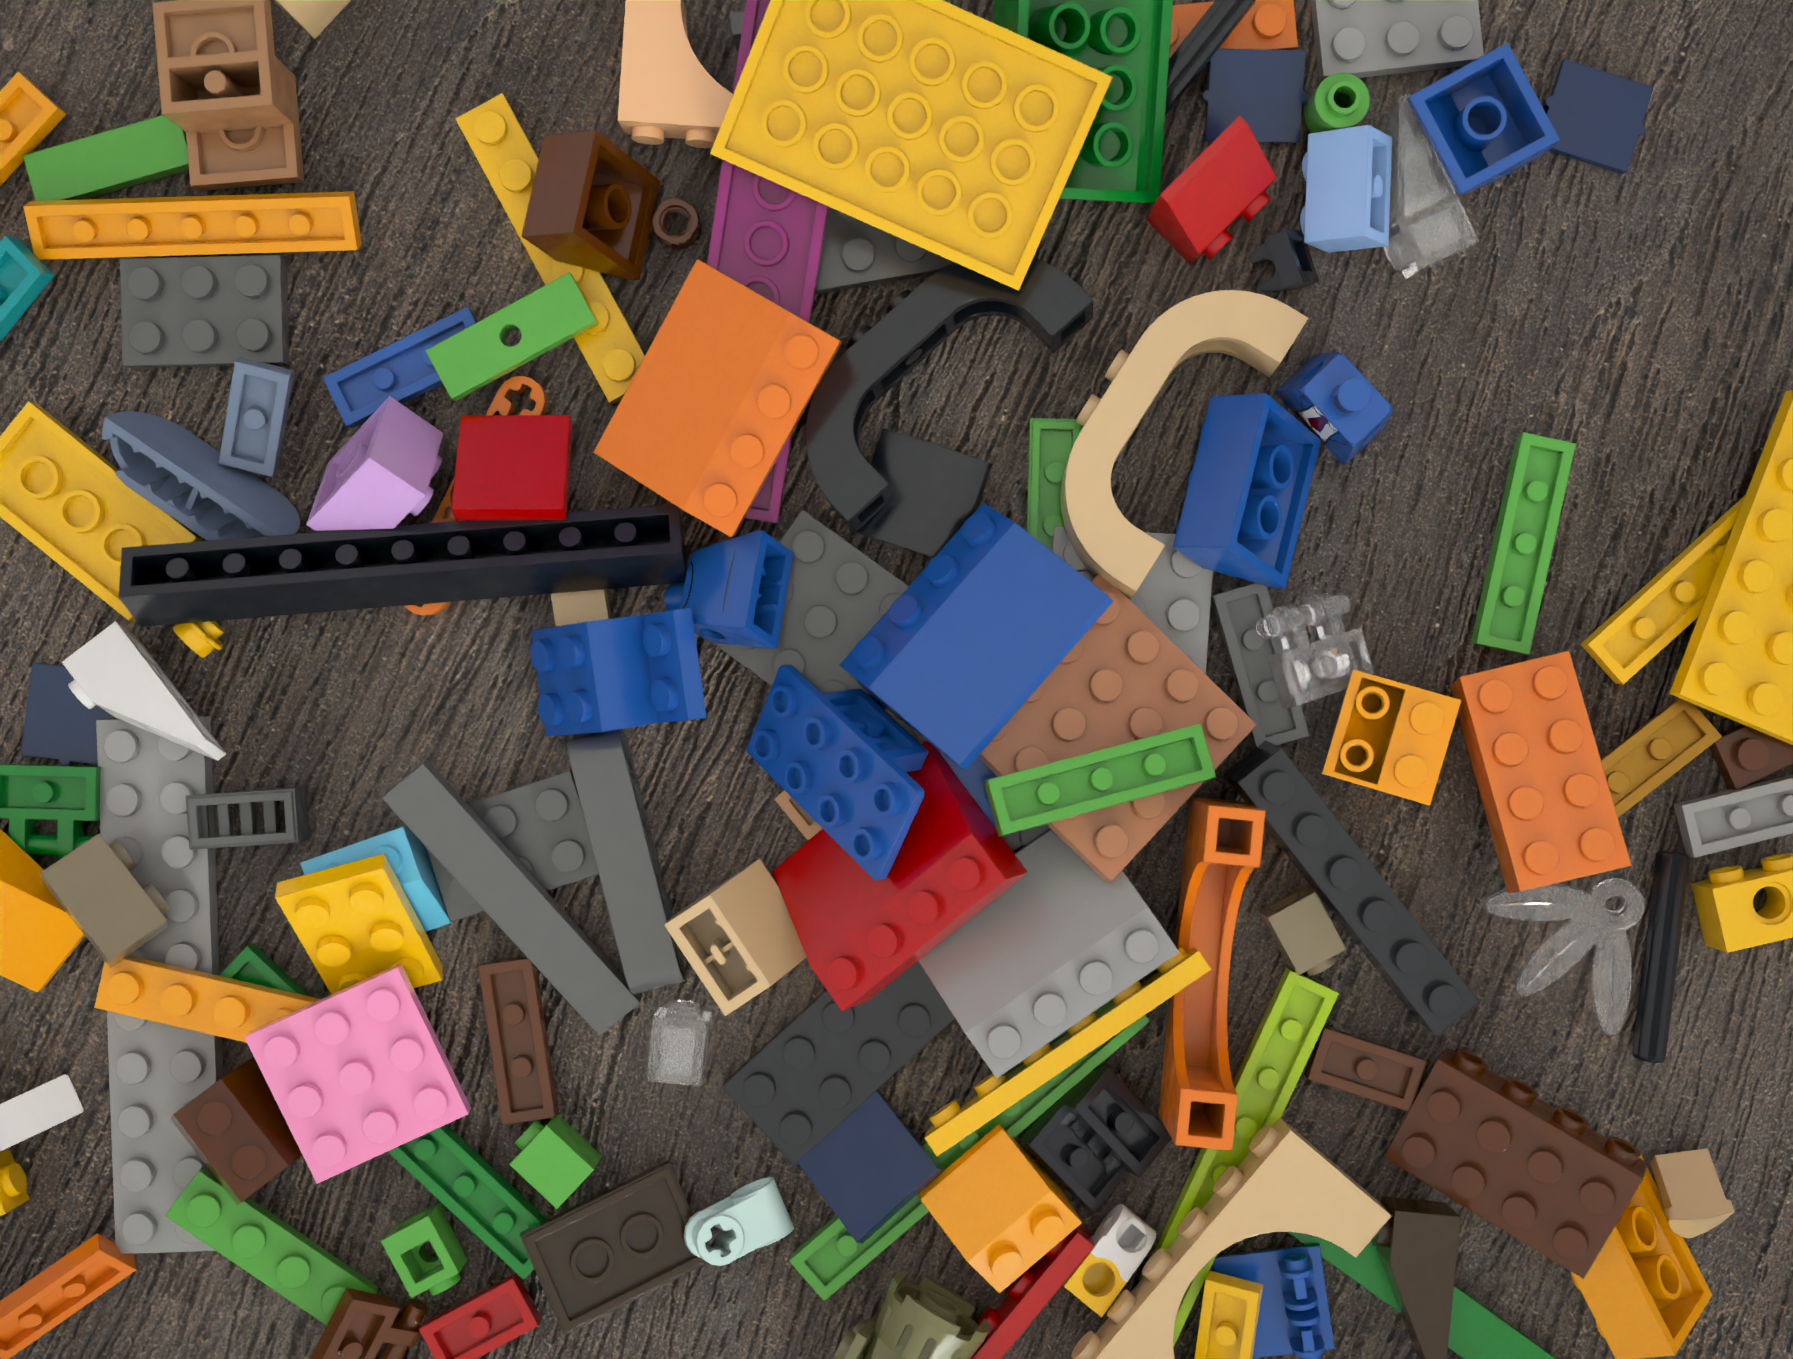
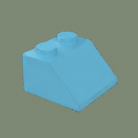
M407 826L300 863L304 875L385 854L425 932L452 923L449 920L426 846Z

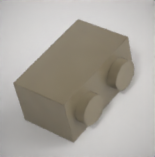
M99 833L40 872L45 886L111 968L167 929V919L163 914L170 908L151 883L142 888L129 871L135 868L136 864L120 842L116 840L108 845Z

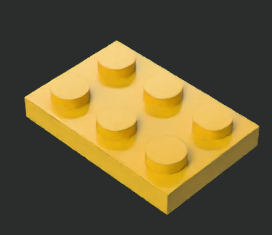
M385 854L277 882L275 899L331 994L402 963L413 988L443 980V965Z

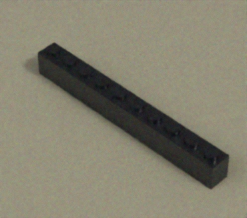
M674 504L567 512L566 520H466L396 526L394 529L339 530L122 548L119 598L140 627L685 583L687 573L685 538L680 508Z

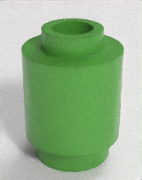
M1335 73L1325 78L1305 106L1304 119L1309 131L1316 133L1356 127L1366 115L1370 104V96L1366 85L1358 77L1349 73Z

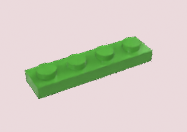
M1525 432L1516 435L1470 644L1521 655L1530 654L1576 443Z
M1200 723L989 779L984 782L998 836L1000 837L1216 778Z
M204 1166L200 1168L165 1214V1217L326 1326L346 1288L375 1294L378 1292L379 1286L249 1197L237 1205L212 1172Z

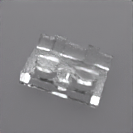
M1321 593L1308 598L1304 605L1298 607L1286 604L1274 608L1269 616L1260 618L1257 621L1256 630L1262 639L1273 637L1281 639L1284 651L1269 655L1268 659L1282 708L1299 706L1347 689L1353 669L1375 675L1362 628L1357 627L1348 630L1344 628L1341 615L1348 613L1351 607L1350 600L1345 594L1339 593L1332 596L1328 593ZM1309 625L1316 627L1319 639L1309 642L1305 627Z

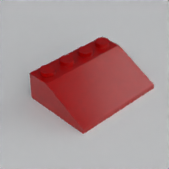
M928 741L922 744L929 753L921 770L906 772L923 788L925 794L886 879L875 881L824 829L819 831L772 871L808 962L841 1011L872 999L1028 873L1002 836H998L994 825L937 748Z

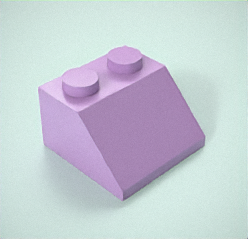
M389 396L328 462L306 525L315 531L394 529L409 513L417 516L428 504L434 491L429 486V483L442 463V458L438 456L444 433Z

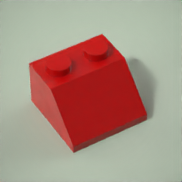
M1241 116L1223 131L1159 195L1146 219L1190 265L1202 254L1211 260L1233 238L1227 229L1240 216L1249 222L1272 199L1265 191L1276 179V175L1248 123Z

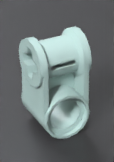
M766 1177L739 1188L729 1197L691 1216L685 1226L684 1239L691 1253L711 1265L723 1266L730 1264L757 1248L779 1241L790 1234L794 1226L774 1178ZM713 1226L723 1231L716 1236L717 1246L714 1248L705 1244V1242L712 1238L710 1229Z

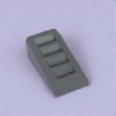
M304 786L186 796L189 850L298 843L309 837L307 799ZM284 800L286 830H280L278 801ZM255 802H263L264 832H257ZM239 803L241 834L233 833L231 804ZM208 805H217L218 836H210Z

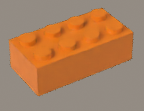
M1565 651L1462 676L1451 684L1450 689L1453 698L1461 700L1458 717L1508 894L1632 866L1570 652Z

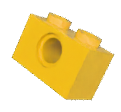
M1793 853L1764 857L1761 859L1762 867L1743 871L1742 866L1716 868L1708 872L1710 879L1691 883L1706 946L1729 953L1793 938ZM1764 888L1767 895L1766 904L1760 911L1756 912L1753 907V899L1757 891Z

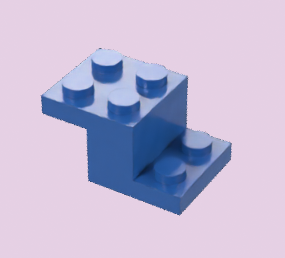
M691 608L531 630L532 645L530 657L532 665L537 671L540 692L538 713L544 724L546 736L598 733L654 723L706 718Z

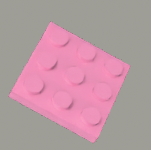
M402 963L252 1030L244 1037L317 1184L464 1117L471 1110V1106Z

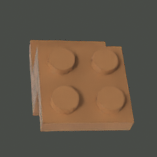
M177 0L153 2L161 112L163 116L186 132L190 186L197 191L304 182L296 77L275 56L271 1Z

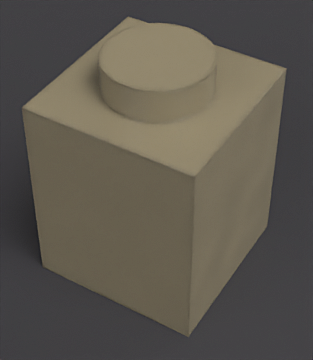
M1306 886L1258 911L1288 967L1298 975L1307 972L1309 976L1327 970L1337 962L1335 955L1346 950L1318 895Z

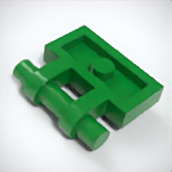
M0 763V819H9V833L6 834L32 859L36 855L58 856L61 859L93 838L94 836L85 835L82 831V821L100 820L101 767ZM35 819L57 820V835L37 834L34 829Z

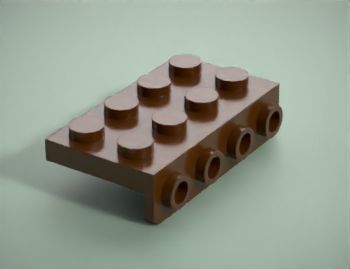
M1446 1048L1436 1061L1383 1158L1584 1279L1644 1178L1647 1164L1639 1158L1641 1153L1633 1145L1621 1138L1610 1136L1607 1139L1589 1129L1586 1119L1575 1111L1563 1106L1555 1109L1536 1098L1537 1092L1523 1081L1513 1077H1508L1505 1080L1487 1070V1063L1476 1054L1461 1048L1457 1049V1051Z

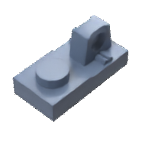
M243 357L235 360L219 464L273 477L278 472L294 370Z

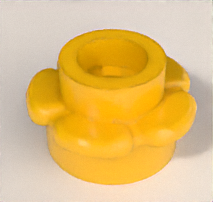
M216 621L176 624L173 627L178 637L202 658L208 656L214 649L219 651L222 649L223 644L218 638L225 631Z

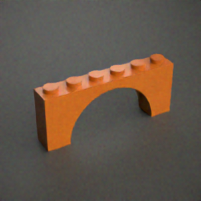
M1189 797L1175 946L1176 948L1182 946L1185 952L1195 947L1211 970L1169 998L1158 1115L1173 1142L1178 1146L1230 1151L1233 1148L1238 1094L1233 1085L1228 1054L1227 1007L1230 961L1235 924L1242 893L1250 873L1254 868H1260L1265 810L1243 801Z

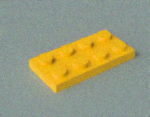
M28 401L0 436V517L128 621H136L119 598L122 548L200 542L204 538L131 490L116 475L115 471L119 469L40 405Z

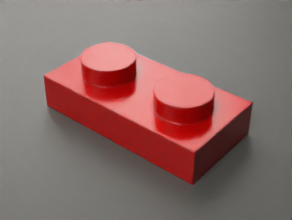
M514 1273L426 1320L420 1326L419 1331L434 1359H477L539 1326L542 1317L520 1276Z

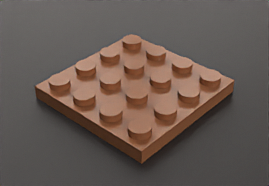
M1098 574L1091 582L1105 592L1113 600V603L977 756L1000 777L1201 723L1215 770L1257 724L1119 589ZM1203 782L1055 821L1047 825L1106 883L1111 882Z

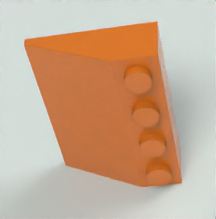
M697 259L593 453L683 511L733 537L739 530L842 341Z

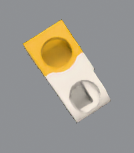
M1119 1204L1115 1206L1103 1219L1093 1235L1094 1248L1064 1282L1063 1286L1102 1318L1150 1251L1156 1239V1231L1125 1205Z

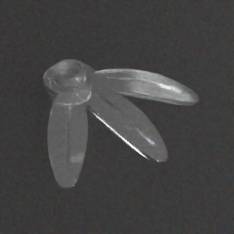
M1614 878L1600 882L1592 889L1591 893L1575 887L1551 884L1508 894L1507 889H1503L1489 895L1484 900V909L1497 916L1526 921L1571 919L1544 939L1527 959L1514 986L1516 994L1521 997L1529 996L1551 985L1579 962L1590 948L1596 944L1591 974L1592 997L1596 1017L1605 1035L1615 1036L1618 1034L1628 1009L1632 983L1631 953L1626 930L1634 927L1641 920L1645 910L1644 898L1639 889L1627 880ZM1620 896L1625 899V905L1618 911H1610L1605 908L1606 901L1610 897Z

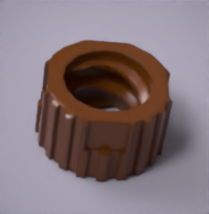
M680 197L660 202L658 209L652 216L653 231L659 242L663 243L666 248L670 247L672 250L688 249L689 246L695 244L696 240H699V234L702 232L700 216L694 205L691 206L690 203H686ZM681 213L688 218L689 224L684 233L674 236L666 231V222L670 214Z

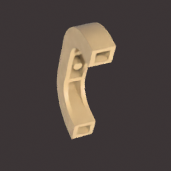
M1220 290L1207 292L1181 301L1160 315L1147 328L1130 354L1122 349L1119 351L1104 376L1112 382L1102 398L1092 394L1075 421L1083 426L1070 452L1061 481L1060 504L1066 534L1079 559L1095 577L1099 574L1130 600L1165 547L1164 544L1131 524L1120 512L1112 494L1111 474L1114 462L1171 373L1182 362L1196 355L1223 353L1234 356L1266 376L1271 377L1307 322L1308 317L1274 298L1250 291Z

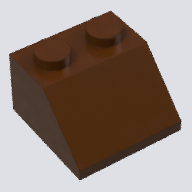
M596 129L544 135L521 237L556 261L631 281L640 280L660 180Z
M254 1056L175 1112L170 1119L237 1205L302 1155Z

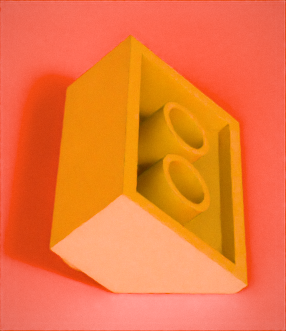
M1646 1168L1641 1184L1585 1278L1583 1279L1571 1272L1575 1286L1581 1291L1595 1318L1597 1329L1601 1336L1605 1338L1615 1359L1675 1356L1713 1296L1684 1238L1675 1234L1670 1229L1659 1189L1650 1171Z

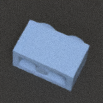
M1371 125L1308 134V149L1302 161V171L1306 181V204L1300 215L1304 243L1328 253L1388 246L1392 160L1391 136Z

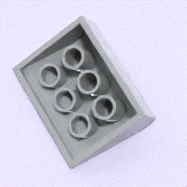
M1049 829L1014 853L1028 871L1026 875L919 960V963L964 1033L996 1079L1179 953V950L1123 871L1111 882L1106 883L1052 829Z

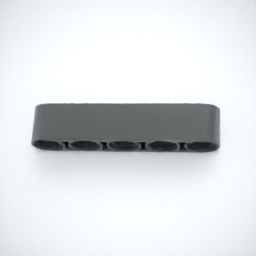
M623 729L568 740L569 760L629 990L634 995L685 982L686 968L682 951L664 926L673 915L625 732Z

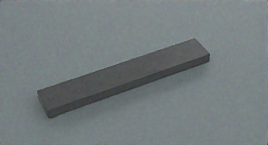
M427 759L382 796L385 803L599 1036L640 1004L641 995L639 993L634 995L631 993L627 981Z

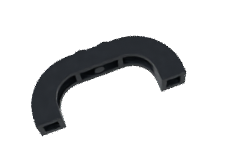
M1033 258L1018 291L953 262L932 274L912 292L910 290L901 292L889 304L885 317L872 328L865 326L851 337L846 346L847 351L825 373L811 400L806 423V448L811 470L817 484L831 508L853 533L858 531L894 498L889 484L868 463L860 451V430L870 408L963 324L979 317L1003 316L1014 319L1029 328L1054 354L1093 319V299L1067 274L1042 260Z

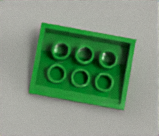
M994 0V24L1112 76L1059 199L1155 203L1160 195L1173 0Z

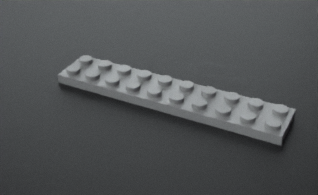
M198 716L211 733V717ZM120 719L96 720L98 767H101L100 835L108 845L116 840L120 842L136 864V867L129 871L142 888L151 883L170 908L163 914L167 919V929L130 955L219 976L215 848L189 850L186 809L187 795L213 793L212 758ZM208 805L210 836H215L214 805ZM107 1011L115 1245L121 1254L216 1251L165 1217V1214L200 1168L204 1166L209 1170L170 1119L175 1112L223 1078L222 1037Z

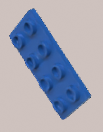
M781 665L747 746V752L875 881L886 879L925 794L923 788L906 772L921 770L929 751L862 689L821 693L792 665Z

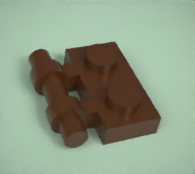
M346 1288L310 1359H402L407 1348L415 1346L421 1334L419 1331L420 1323L428 1307L417 1299H409L402 1314L397 1315L400 1307L393 1297ZM383 1342H385L386 1345H385V1347H384V1349H383V1351H382L380 1357H376V1355H377L378 1351L380 1350V1348H381Z

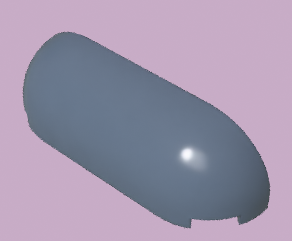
M135 411L117 412L105 417L102 427V439H109L113 456L120 467L119 470L115 471L119 479L131 490L205 540L289 535L298 532L300 528L299 514L284 495L249 471L219 464L220 452L182 426L156 415Z

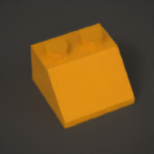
M1000 1123L918 1193L922 1203L965 1260L999 1294L1082 1223L1061 1187Z

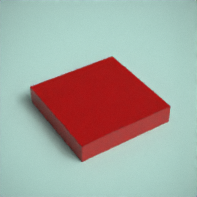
M570 415L461 416L452 499V512L455 520H566L573 430Z

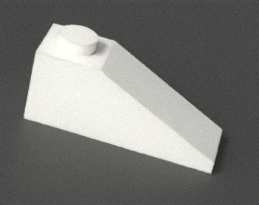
M116 621L62 661L74 678L68 684L70 690L88 709H92L97 705L115 718L217 761L226 755V752L141 641Z

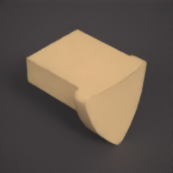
M1708 1148L1655 1155L1651 1160L1650 1165L1665 1207L1666 1219L1670 1229L1675 1234L1684 1238L1696 1237L1718 1226L1735 1212L1731 1200H1726Z

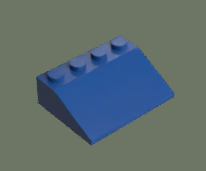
M982 503L943 549L928 563L926 568L904 593L893 602L888 611L865 637L856 644L854 649L841 662L840 666L876 701L965 771L1113 603V600L1017 523Z

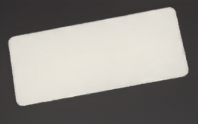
M62 1075L0 1104V1151L83 1112L82 1104L68 1075Z

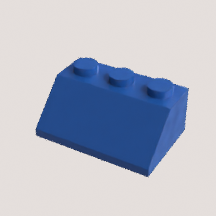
M1267 393L1212 396L1206 418L1201 427V438L1194 466L1189 474L1188 490L1181 517L1176 526L1173 548L1202 568L1269 587L1285 589L1321 439Z

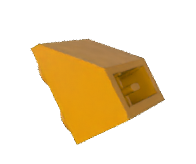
M1353 669L1322 774L1430 806L1461 700Z

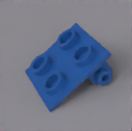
M1319 1244L1216 1256L1213 1262L1214 1272L1263 1284L1252 1358L1294 1354L1299 1359H1321L1320 1355L1325 1350L1335 1349Z

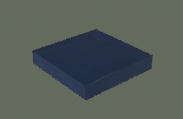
M879 1089L796 1161L855 1241L862 1244L943 1171Z

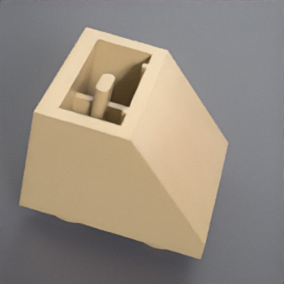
M761 858L673 915L664 924L725 1016L772 986L807 958L778 884Z

